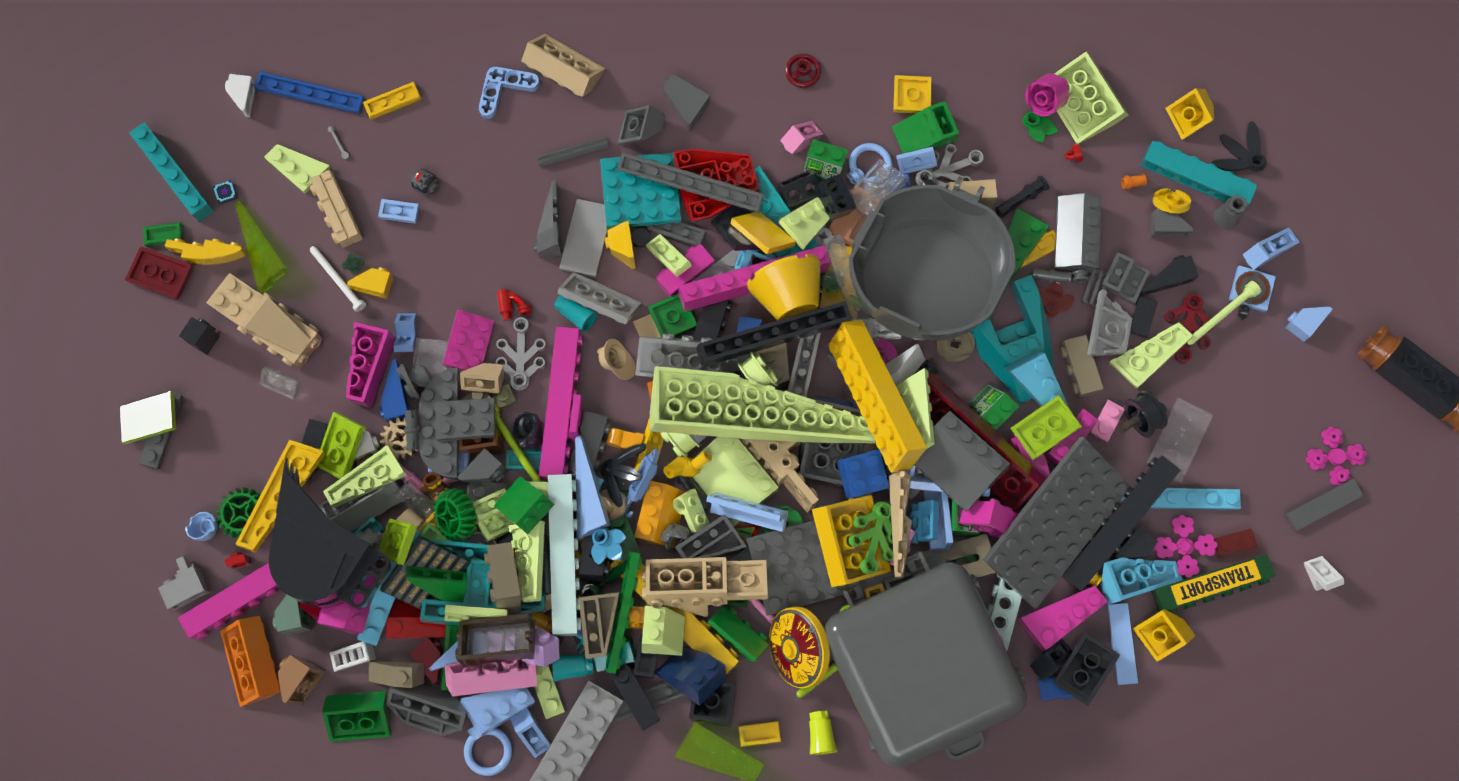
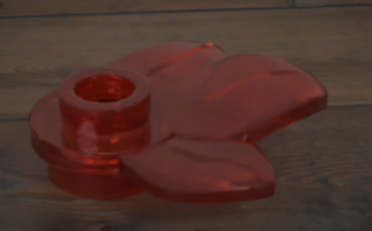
M1059 282L1051 285L1048 290L1040 286L1038 288L1047 317H1055L1060 311H1067L1074 302V296H1063V289ZM1047 306H1052L1053 311H1049Z

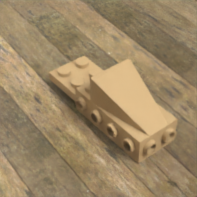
M229 273L206 303L238 325L237 330L244 335L249 333L253 336L252 340L260 346L265 344L268 347L266 350L274 356L279 354L283 357L282 361L290 367L295 365L300 369L323 339L318 334L319 330L312 324L307 326L302 323L304 319L296 313L293 316L289 314V309L283 304L279 303V305H276L273 302L274 299L267 293L262 295Z
M738 438L779 487L783 484L807 513L815 507L819 500L816 491L804 483L805 479L799 472L796 473L799 460L792 452L800 446L801 442Z
M726 557L646 560V569L642 570V580L646 582V587H642V599H646L647 606L651 607L672 606L708 617V605L721 606L728 604L727 600L768 599L766 560L726 561Z

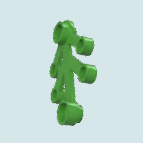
M885 502L876 503L873 507V512L865 516L855 517L853 520L854 526L858 529L864 528L868 522L875 520L874 527L861 534H854L849 537V544L852 547L860 546L863 541L871 538L866 559H863L860 564V569L865 574H873L878 570V562L874 559L878 543L882 550L880 554L882 561L889 562L894 559L893 551L890 550L888 545L893 544L891 539L892 524L889 519L891 516V506ZM883 525H884V527H885V529H886V532H887L885 536H884V534H883V532H882V526H883Z

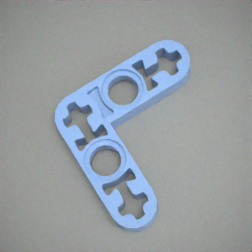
M490 68L486 74L479 103L481 116L485 119H491L495 116L502 87L534 92L540 86L538 76L534 73L507 68ZM495 73H498L499 77L493 79L492 76H495ZM515 75L518 77V81L515 83L508 81L510 76ZM531 79H533L534 83L529 85L528 82H530ZM495 89L497 93L495 96L489 97L487 96V91ZM487 101H489L491 110H488V113H485L484 109H487Z

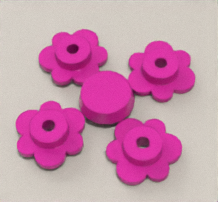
M1330 426L1327 430L1321 432V437L1324 439L1323 444L1329 445L1332 448L1328 456L1323 454L1321 449H1310L1307 452L1308 457L1305 461L1312 470L1325 468V463L1328 459L1333 465H1337L1329 473L1331 477L1330 483L1337 486L1352 479L1349 476V470L1344 469L1340 465L1346 459L1350 460L1351 465H1362L1365 463L1364 457L1367 456V452L1363 450L1361 444L1348 446V451L1346 452L1337 448L1343 442L1341 437L1342 431Z
M1180 515L1172 520V526L1174 527L1173 532L1175 534L1179 533L1182 538L1175 544L1170 537L1165 539L1158 537L1156 539L1158 543L1153 549L1157 551V556L1161 559L1166 556L1172 557L1176 549L1180 554L1185 555L1182 557V560L1177 561L1179 566L1177 573L1191 578L1192 575L1199 573V567L1196 566L1198 561L1192 559L1189 554L1195 548L1199 550V554L1202 556L1206 554L1212 556L1215 554L1217 542L1214 541V537L1211 534H1207L1205 536H1198V541L1193 544L1190 539L1185 537L1194 531L1192 527L1194 521L1190 517L1186 518L1184 515Z

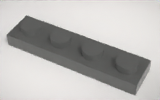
M174 393L175 417L177 419L184 396ZM172 431L147 438L139 461L140 465L160 470Z

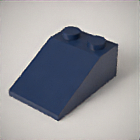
M684 646L682 656L672 655L655 671L657 676L699 706L727 679L723 663L710 654Z

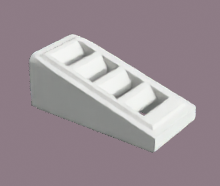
M363 641L329 652L334 672L376 659L373 645ZM355 649H357L359 660H357ZM347 652H349L351 662L348 660ZM339 654L342 655L343 665H341Z

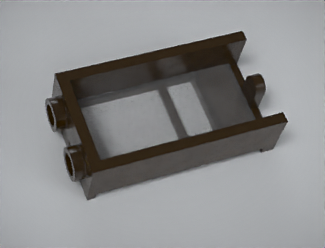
M527 613L459 621V629L456 632L458 648L455 650L457 661L464 667H468V665L534 659L536 620Z

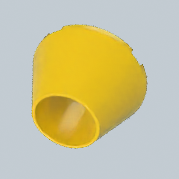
M806 254V258H798L797 255L782 258L755 272L756 277L752 281L751 279L748 280L747 288L777 321L819 309L821 262L817 256L812 254Z

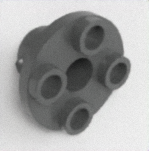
M404 363L399 365L400 367L396 370L400 378L407 383L404 387L408 395L412 399H419L420 394L417 388L421 386L426 387L431 382L429 370L423 365H417L414 370L409 372Z

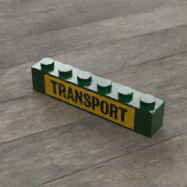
M1264 554L1154 589L1151 593L1158 612L1165 609L1171 613L1178 612L1177 608L1181 606L1188 609L1197 606L1196 602L1203 600V603L1215 600L1214 596L1219 594L1223 598L1234 594L1233 590L1238 588L1242 592L1251 589V584L1257 582L1259 586L1270 583L1269 578L1276 575L1268 555Z

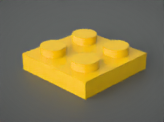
M895 75L893 112L918 113L931 106V77Z

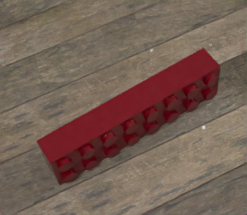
M933 372L930 373L927 383L930 386L929 403H931L932 407L930 417L933 421V427L951 411L1010 463L1006 472L990 489L1009 507L1013 508L1015 512L1038 490L1046 478Z

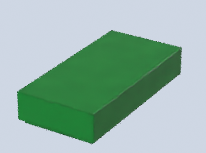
M182 223L143 227L144 245L146 247L166 244L167 239L173 241L174 239L183 240Z

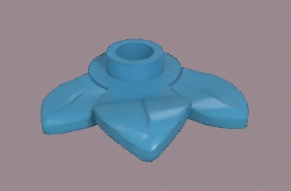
M599 528L595 530L592 535L594 545L591 550L594 561L600 565L606 557L612 560H621L623 550L620 543L625 541V534L618 529L608 530L606 528ZM605 535V539L601 541V536Z

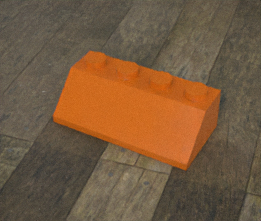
M260 616L239 619L220 631L240 707L280 693V683L276 677L275 664L271 658L270 645L266 640L265 627Z

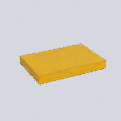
M761 212L734 217L731 220V225L766 254L795 246L796 241Z

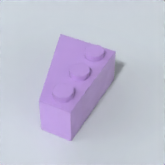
M535 625L534 659H522V661L546 667L560 659L559 638ZM516 627L506 628V651L515 650ZM503 629L488 631L490 653L502 650Z

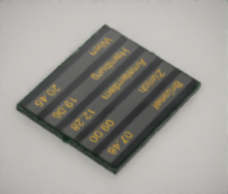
M419 535L411 545L404 565L397 564L380 587V591L421 609L423 599H440L406 581V566L464 572L471 563V560Z

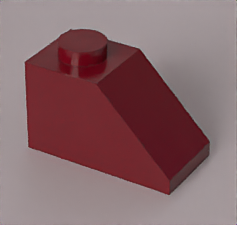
M428 637L409 654L417 663H424V673L433 684L438 685L441 681L442 668L430 671L429 668L443 655L441 651L443 647L437 639L432 640Z

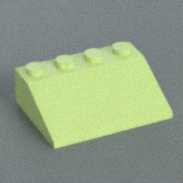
M1083 53L1054 73L1061 78H1065L1068 82L1069 99L1065 106L1057 110V113L1077 144L1103 132L1129 116L1089 53Z
M717 437L704 449L711 455L712 460L700 468L699 474L692 476L707 496L717 492L758 504H763L777 493L779 489L738 438ZM727 517L733 527L741 522L740 520Z

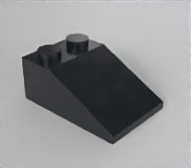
M1085 632L1053 684L1089 706L1119 659L1120 654Z

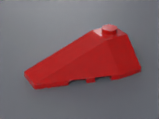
M401 599L394 600L387 617L386 638L391 640L426 639L428 637L431 639L445 638L446 624L421 623V608Z

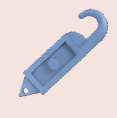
M654 449L648 456L645 455L638 469V472L642 474V479L632 481L629 487L624 512L627 520L633 515V511H630L628 514L632 502L642 499L643 495L648 491L652 477L657 473V459L659 455V450Z

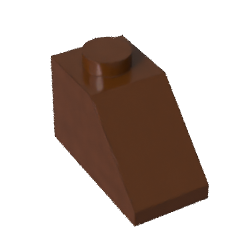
M495 427V437L458 440L460 452L480 454L484 448L490 454L503 452L502 433L497 427Z

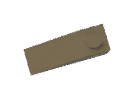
M369 661V681L392 687L413 688L424 684V663Z

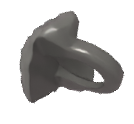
M675 523L670 524L661 533L660 537L665 543L666 550L675 552L676 548H671L674 537L681 538L680 544L684 539L689 538L690 532L687 527Z

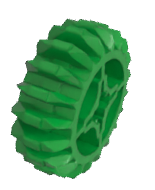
M243 487L242 491L239 488H235V494L232 491H228V498L222 496L224 503H217L221 507V510L215 511L216 514L220 515L216 518L217 522H221L218 527L224 529L223 533L226 535L230 534V537L233 539L236 536L237 539L239 538L243 528L238 529L236 527L248 521L261 495L260 492L256 493V490L253 488L249 490L247 487ZM250 499L248 502L245 501V503H243L242 505L236 504V502H238L239 500ZM232 509L233 516L229 519L230 510ZM238 509L244 511L248 518L242 516Z
M459 488L448 489L437 495V499L434 500L435 506H433L435 513L433 515L436 518L435 522L438 524L437 529L441 530V535H445L447 540L453 542L464 541L474 535V531L477 530L475 525L478 524L476 520L478 515L475 512L476 508L473 506L474 500H470V495Z

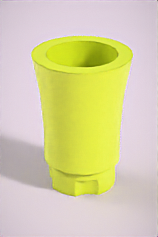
M829 711L809 713L810 755L838 752L834 741L831 719H829Z

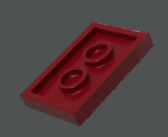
M140 246L124 280L179 300L194 266Z

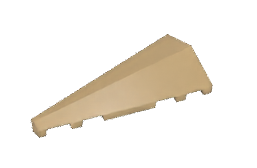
M898 471L889 476L895 578L904 577L912 520L905 515L911 476L905 471Z

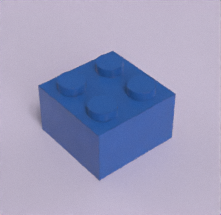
M879 449L836 460L846 498H854L889 488Z

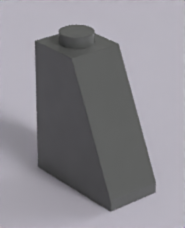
M672 74L670 78H666L663 82V95L686 129L691 131L710 104V95L677 75Z

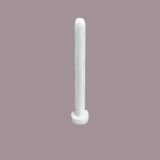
M312 246L310 252L353 303L352 308L355 312L364 309L366 306L365 301L358 299L317 247Z

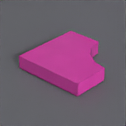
M574 394L569 431L574 443L575 438L581 435L580 429L582 425L583 400L582 396Z

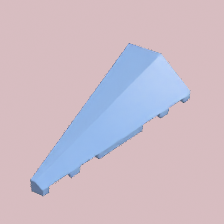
M581 435L575 438L576 537L578 541L593 535L594 531L599 528L611 526L599 492L601 489Z

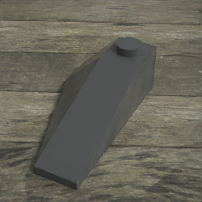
M552 180L537 231V241H534V252L538 253L539 258L562 257L559 192L556 180Z

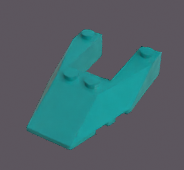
M1032 275L1014 281L1010 287L1024 321L995 331L990 319H988L977 329L971 331L980 359L990 367L993 374L998 376L1020 404L1032 398L1004 369L1005 367L1039 351L1046 355L1054 373L1051 331L1040 293Z
M430 539L431 542L469 560L468 562L470 563L467 566L468 584L463 603L423 599L420 622L459 625V622L444 620L445 605L496 609L495 601H491L490 589H493L492 583L489 584L487 578V571H490L489 565L485 566L484 554H487L488 545ZM546 595L541 597V601L521 602V614L544 611Z

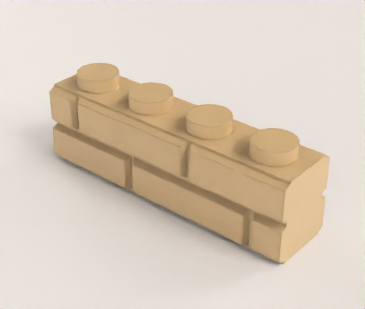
M328 170L321 173V175L312 177L310 179L312 182L310 189L313 195L318 196L320 200L317 202L321 212L325 211L327 217L324 220L328 228L332 227L334 231L331 234L336 244L339 243L342 248L352 245V243L362 240L363 237L332 171Z

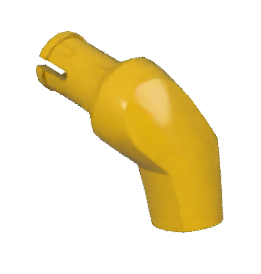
M705 450L694 459L677 457L665 466L663 471L670 479L679 475L692 477L699 474L700 468L710 462L712 457Z

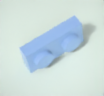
M933 147L896 155L901 174L937 166Z
M382 199L378 217L384 220L416 224L420 206L416 203Z

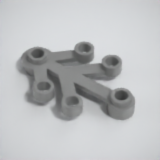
M948 144L945 148V155L940 168L933 172V167L919 171L915 181L917 185H922L923 181L921 178L925 177L932 179L937 185L945 188L949 187L950 183H944L937 180V178L944 177L956 182L960 176L963 180L972 181L969 176H961L953 172L969 165L979 166L984 158L983 153L979 150H972L968 158L949 165L957 149L954 144ZM952 148L954 152H948L947 149ZM934 151L935 155L937 156L936 161L938 162L940 154L937 151ZM976 157L978 161L974 162L972 158Z
M519 317L513 323L514 329L517 332V353L508 345L505 339H499L496 342L497 348L500 351H504L516 363V371L508 365L504 357L497 358L496 364H499L501 360L505 361L503 368L511 377V386L517 391H522L529 386V378L538 369H543L546 366L544 358L537 357L534 360V364L524 371V365L538 351L545 350L546 342L539 338L525 352V333L529 330V323L526 318ZM525 324V328L519 329V325ZM501 342L506 343L505 347L503 348L499 347V344ZM539 342L544 343L543 347L540 348L537 347V344ZM541 360L543 361V364L541 366H537V361ZM518 379L524 380L522 384H517Z

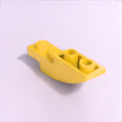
M167 239L165 247L170 252L181 254L183 260L192 264H221L238 260L247 255L242 245L234 242L225 244L218 239H212V241L205 240L204 245L197 242L188 244L181 239H174V241Z

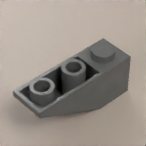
M585 411L580 430L595 472L599 471L601 465L599 456L601 452L604 453L606 441H604L606 434H609L611 423H609L607 416Z

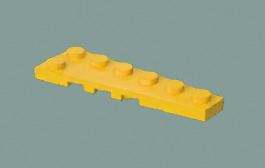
M292 440L288 441L236 542L238 547L256 553L273 529L285 458L289 459V469L290 464H294V474L295 469L298 468L300 486L303 487L325 456L323 450Z

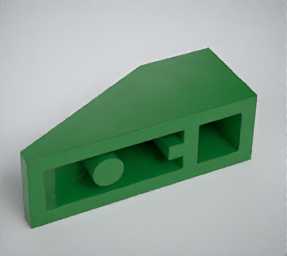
M406 566V581L442 601L463 603L468 584L466 572Z

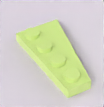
M924 368L897 384L896 387L927 448L935 444L933 421L930 417L932 407L931 403H929L930 386L927 383L929 373Z
M541 520L528 535L516 525L509 526V532L513 536L511 543L516 555L514 560L515 566L518 568L519 575L517 577L521 602L524 603L541 601L545 522Z

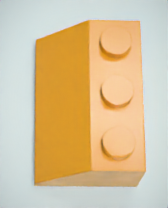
M650 481L648 491L644 496L634 536L635 540L665 547V543L660 537L661 533L670 524H680L682 514H679L674 509L673 500L685 493V491L667 484ZM674 537L671 543V548H674L676 537Z

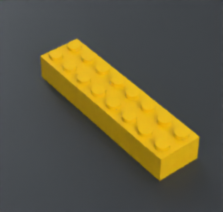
M863 321L842 322L828 345L830 352L833 354L837 366L841 370L845 382L848 384L861 415L864 417L868 429L872 433L890 472L910 470L927 449V446Z

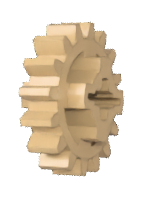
M397 418L396 423L390 420L391 426H384L383 428L386 432L380 433L384 437V439L380 440V443L385 446L388 445L397 460L400 456L406 460L408 454L414 457V450H406V433H404V430L399 429V427H406L405 418L403 422ZM400 436H403V442H400ZM403 448L404 450H403V451H397V450H394V449Z

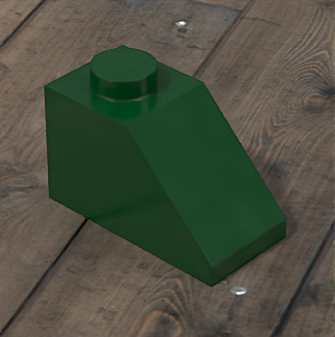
M624 515L611 520V526H608L609 530L618 529L626 536L625 541L620 543L623 550L621 559L623 564L627 563L629 551L640 553L631 527Z

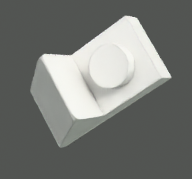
M1323 556L1304 562L1306 571L1316 591L1321 589L1328 591L1344 585V578Z

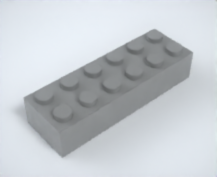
M588 681L530 781H579L625 701Z

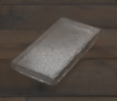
M1177 398L1167 418V426L1161 430L1145 466L1154 457L1158 458L1163 455L1181 469L1173 479L1181 483L1213 415Z

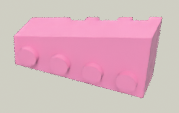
M522 659L468 665V667H464L460 662L445 665L446 686L452 697L537 686L536 666L523 662Z

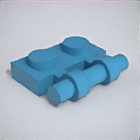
M928 500L911 505L909 519L912 520L911 530L915 531L911 544H918V541L938 540L939 501Z

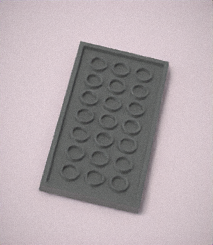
M1079 437L983 560L1032 608L1036 609L1100 528L1103 519L1111 514L1116 503L1121 501L1131 486L1084 437Z
M890 500L885 501V503H888L891 506ZM815 520L785 528L783 532L776 530L746 538L751 559L766 560L768 599H762L766 616L779 613L786 608L801 607L844 595L842 588L850 585L831 587ZM883 525V526H882V532H883V534H884V536H885L887 532H886V529H885V527H884V525ZM888 544L890 550L893 551V544ZM909 546L910 551L909 553L907 552V557L913 555L911 546ZM907 563L905 564L904 574L911 572ZM890 565L891 572L858 581L861 589L883 584V580L895 577L894 566Z

